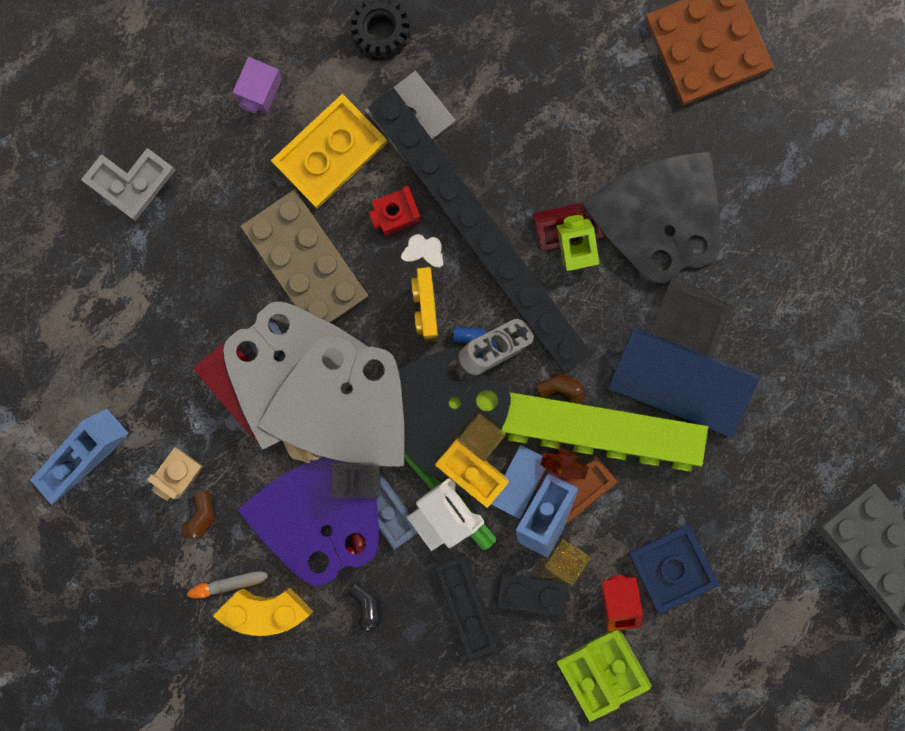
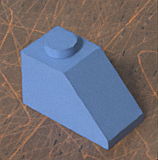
M548 473L516 529L518 543L548 558L564 530L578 493V488Z

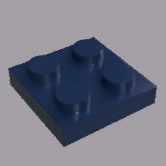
M686 524L628 553L659 615L720 586L690 524Z

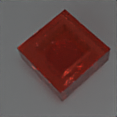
M559 450L558 454L543 453L540 463L542 467L560 478L585 480L589 469L588 466L577 460L578 456L566 450Z

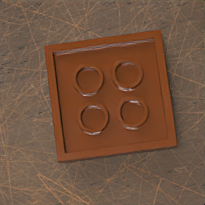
M681 0L648 13L644 18L682 106L771 71L774 67L745 0Z

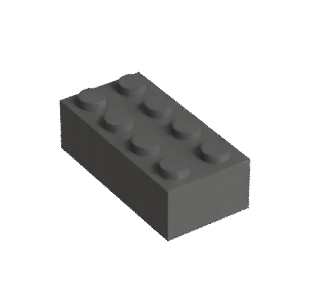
M863 483L813 524V526L897 628L905 631V519L875 483Z

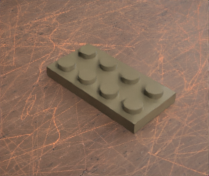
M295 189L241 225V228L295 306L332 324L369 298Z

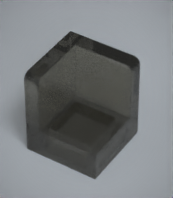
M332 463V498L380 497V466L377 463Z

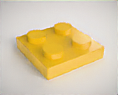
M431 267L417 268L418 278H411L414 303L420 302L421 311L415 312L417 335L424 336L425 343L438 342Z

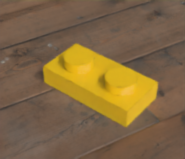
M458 437L435 463V466L487 508L509 483V479Z

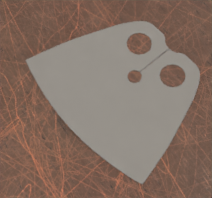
M278 301L272 302L257 314V320L253 326L236 331L224 344V359L229 377L242 411L262 450L276 444L281 439L269 434L258 427L284 381L313 344L324 336L333 335L347 339L357 350L368 347L335 325L297 306ZM282 314L288 318L290 325L286 333L277 335L270 331L268 322L273 315ZM243 341L253 342L258 348L257 357L250 362H244L237 356V346ZM336 348L327 349L322 355V362L328 369L335 370L343 364V354ZM277 350H282L285 353V359L281 362H277L273 357ZM349 381L342 384V393L351 385Z
M328 335L322 337L304 354L284 381L267 408L258 427L293 446L327 458L362 465L404 466L403 402L399 371L393 355L384 349L373 346L357 350L347 339ZM330 348L340 350L344 357L342 366L335 370L326 368L322 362L323 353ZM372 359L381 361L385 368L383 377L377 381L367 379L363 373L365 363ZM349 381L353 390L350 394H344L341 391V386Z

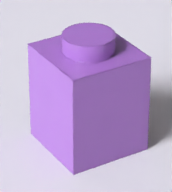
M248 57L232 93L239 102L238 105L244 110L255 114L258 110L268 113L283 78L279 69Z

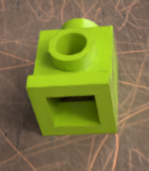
M573 215L565 218L564 224L557 225L561 260L567 271L599 264L594 226L589 219H584L581 215ZM580 237L577 241H570L571 238Z

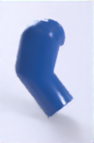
M454 327L453 344H468L470 341L486 334V332L480 328ZM491 340L493 347L497 350L496 342ZM480 352L478 358H483L484 356Z

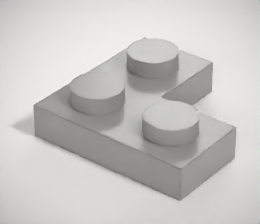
M147 148L128 173L101 154L81 180L136 221L172 176L175 169Z

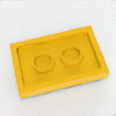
M341 94L271 161L307 200L318 209L388 143V140Z

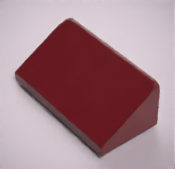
M583 202L532 214L540 251L560 247L557 225L564 224V219L569 216L581 215L584 219H589L594 226L596 239L603 238L604 232L582 205ZM580 237L571 238L570 241H577Z

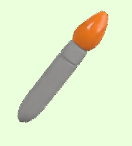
M256 571L211 582L210 584L202 583L187 592V596L204 599L211 594H221L254 586L264 582L268 578V574Z

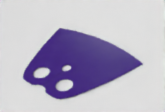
M322 456L318 460H310V463L306 462L278 477L238 509L246 522L269 549L292 572L313 586H321L334 580L343 567L352 566L356 568L370 562L377 553L379 523L372 465L343 462ZM324 525L332 527L330 537L322 535L321 529ZM352 533H359L365 538L366 546L360 554H351L345 547V540ZM317 551L325 553L329 559V565L322 573L313 572L308 564L311 554Z

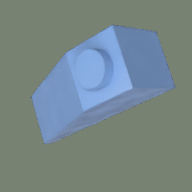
M108 409L86 418L30 481L52 505L111 454L129 433Z

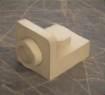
M174 447L155 474H151L147 480L154 485L151 490L167 501L170 497L181 499L204 466L178 447Z

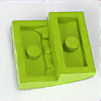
M621 630L609 631L557 661L589 722L618 709L622 703L650 690L652 686Z

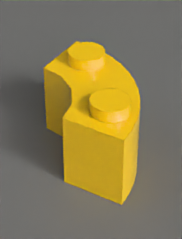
M243 588L237 591L213 617L234 631L253 636H267L279 634L297 626L314 611L291 588L278 596L268 598L255 596Z

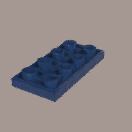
M633 327L608 389L699 425L708 426L709 429L733 438L760 378L759 375Z

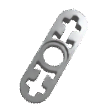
M513 319L470 341L459 352L460 364L471 374H481L522 352L533 342V331L526 322L520 319ZM516 335L518 338L512 341L510 336ZM491 340L500 345L502 353L493 347ZM481 352L484 357L477 359L475 355Z

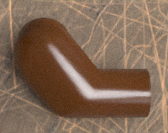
M564 374L535 384L540 398L560 393L566 396L570 403L579 404L585 399L583 384Z
M209 491L193 494L196 512L188 522H184L182 525V534L187 539H198L204 536L214 522L215 516Z

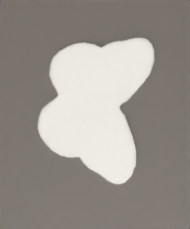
M419 234L412 236L408 243L409 246L405 248L401 255L404 261L410 262L423 257L432 266H443L442 254L440 252L442 245L439 239L435 237L426 240Z

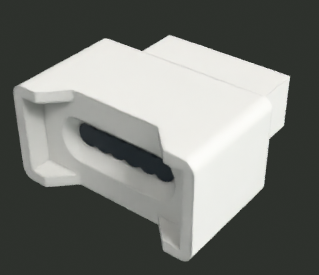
M450 477L422 496L416 502L418 508L407 516V519L431 551L443 543L448 548H452L475 533L484 524L482 517L471 513L456 492V482Z

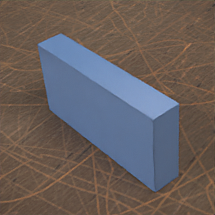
M520 445L504 475L509 479V483L491 505L520 519L550 459Z

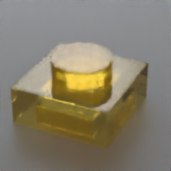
M478 413L458 437L457 441L484 462L505 437V432Z
M562 538L544 567L571 585H574L592 557Z

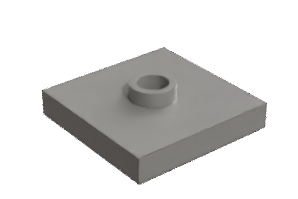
M416 70L393 87L433 141L456 124L455 118ZM368 108L365 109L366 115L406 163L407 161L369 112Z

